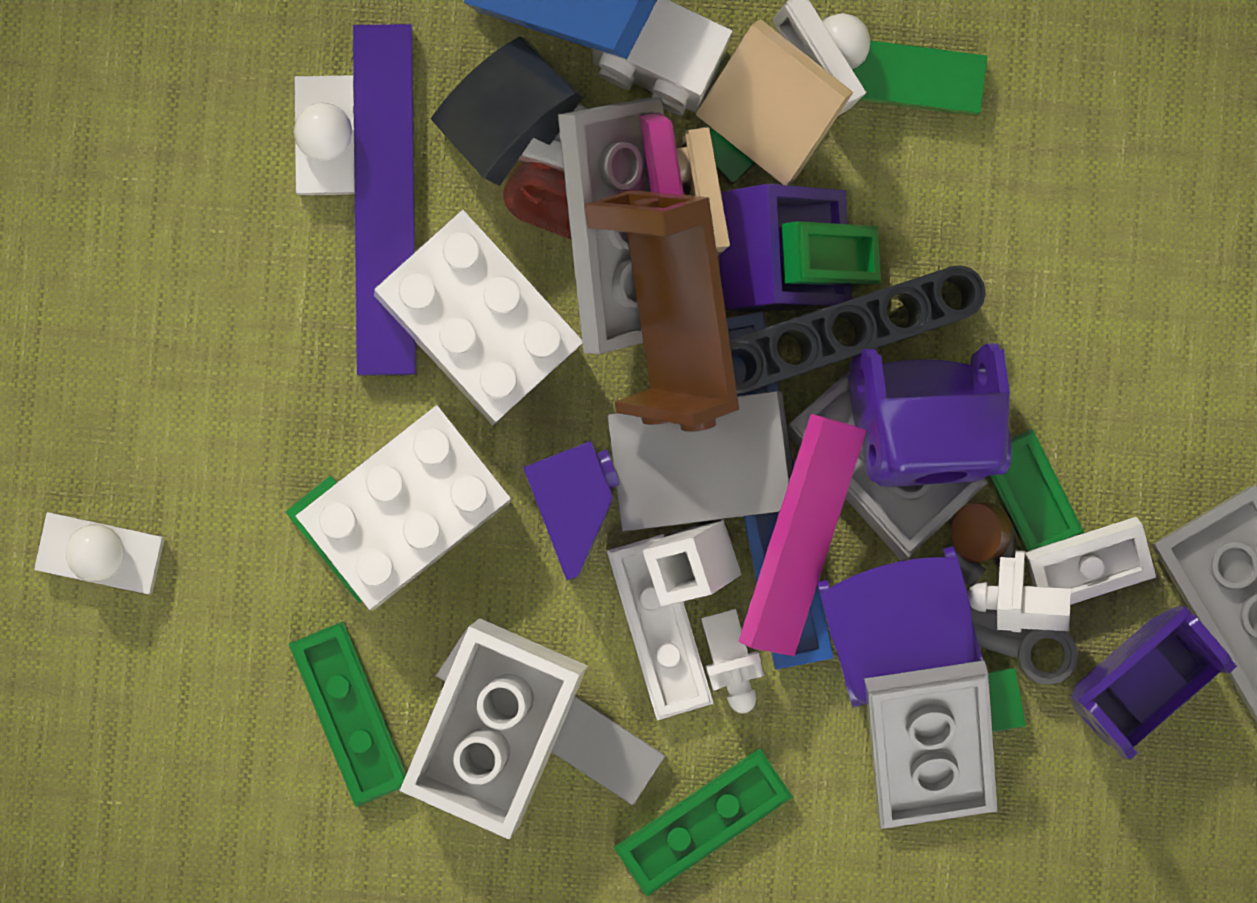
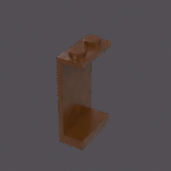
M629 190L584 204L588 228L627 232L650 389L615 401L616 413L641 417L642 423L646 425L668 422L680 424L681 430L685 432H697L716 426V418L739 410L709 197Z

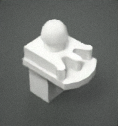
M1016 551L1015 558L1000 557L999 586H987V583H977L967 591L970 606L974 610L986 612V609L997 610V630H1011L1012 632H1021V629L1069 631L1071 589L1024 586L1025 551Z
M736 609L701 618L713 664L705 666L713 690L727 686L729 693L727 700L730 707L738 713L750 712L756 703L755 689L752 690L749 680L765 676L759 653H748L746 645L738 642L742 630Z

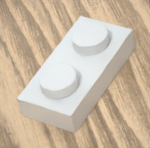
M1137 517L1025 552L1033 586L1071 589L1070 605L1156 577L1143 524Z

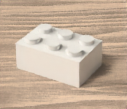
M464 210L458 213L374 289L376 299L411 335L415 342L492 426L583 343L582 339Z
M436 405L298 513L296 517L368 609L375 610L512 501Z
M478 619L468 627L400 791L510 839L521 824L588 666L485 620Z

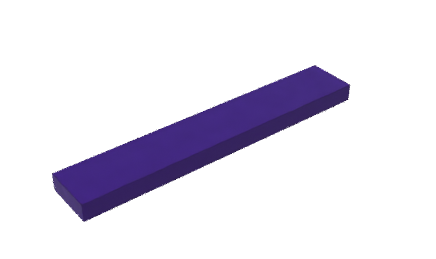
M412 24L353 25L357 375H417L415 340L374 296V289L415 253Z

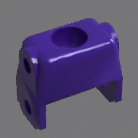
M997 343L984 344L973 353L970 365L960 362L928 359L903 360L882 364L881 355H878L875 349H864L862 353L852 359L850 375L847 376L852 415L855 426L867 430L862 449L866 472L872 482H876L884 487L977 482L989 475H1003L1007 473L1012 454L1009 432L1010 390L1004 349H1000Z
M954 546L943 548L944 557L911 559L883 565L849 577L830 587L828 579L817 582L852 708L867 705L866 678L983 661L971 617L967 591Z
M1176 606L1149 620L1075 685L1071 699L1075 702L1073 704L1074 709L1104 743L1113 746L1122 758L1130 760L1137 754L1134 747L1220 672L1230 674L1237 666L1227 651L1196 616L1186 607Z

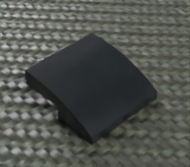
M519 36L502 46L475 67L452 90L430 119L484 179L500 186L532 139L535 138L550 146L560 132L558 115L574 112L584 97L527 39Z

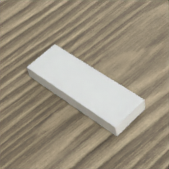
M663 534L607 551L657 720L714 704L684 602L660 606L642 551L664 538Z

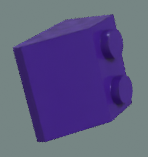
M764 184L721 192L730 246L719 255L725 310L767 312L825 309L852 300L851 286L785 283L782 224L796 221L848 224L846 190Z
M591 441L523 467L567 581L580 576L613 502L610 488L620 485L607 449L595 453Z

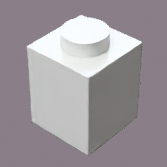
M724 519L674 531L642 550L660 606L711 595L742 575Z

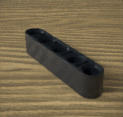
M962 265L951 266L730 340L731 353L743 359L747 370L744 381L740 384L736 383L737 396L855 357L862 353L864 349L876 350L965 319L978 312L983 305L986 295L984 282L980 275L972 268ZM945 281L954 283L961 291L962 303L958 310L950 308L942 298L941 289ZM891 299L899 300L908 310L909 319L905 328L897 327L888 317L887 306ZM836 317L847 319L854 327L855 339L849 347L839 343L833 335L832 326ZM781 335L793 337L800 345L801 357L796 365L786 363L778 354L777 344Z

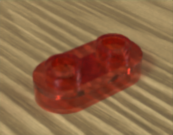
M526 162L517 166L511 173L503 190V199L508 210L515 217L526 223L572 240L565 173L539 162ZM534 186H537V187L542 188V189H544V190H539V189L535 188Z

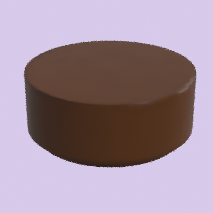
M990 502L971 503L963 506L954 516L951 525V538L955 549L963 558L972 562L991 561L1001 557L1007 551L1012 539V526L1009 517L998 505Z

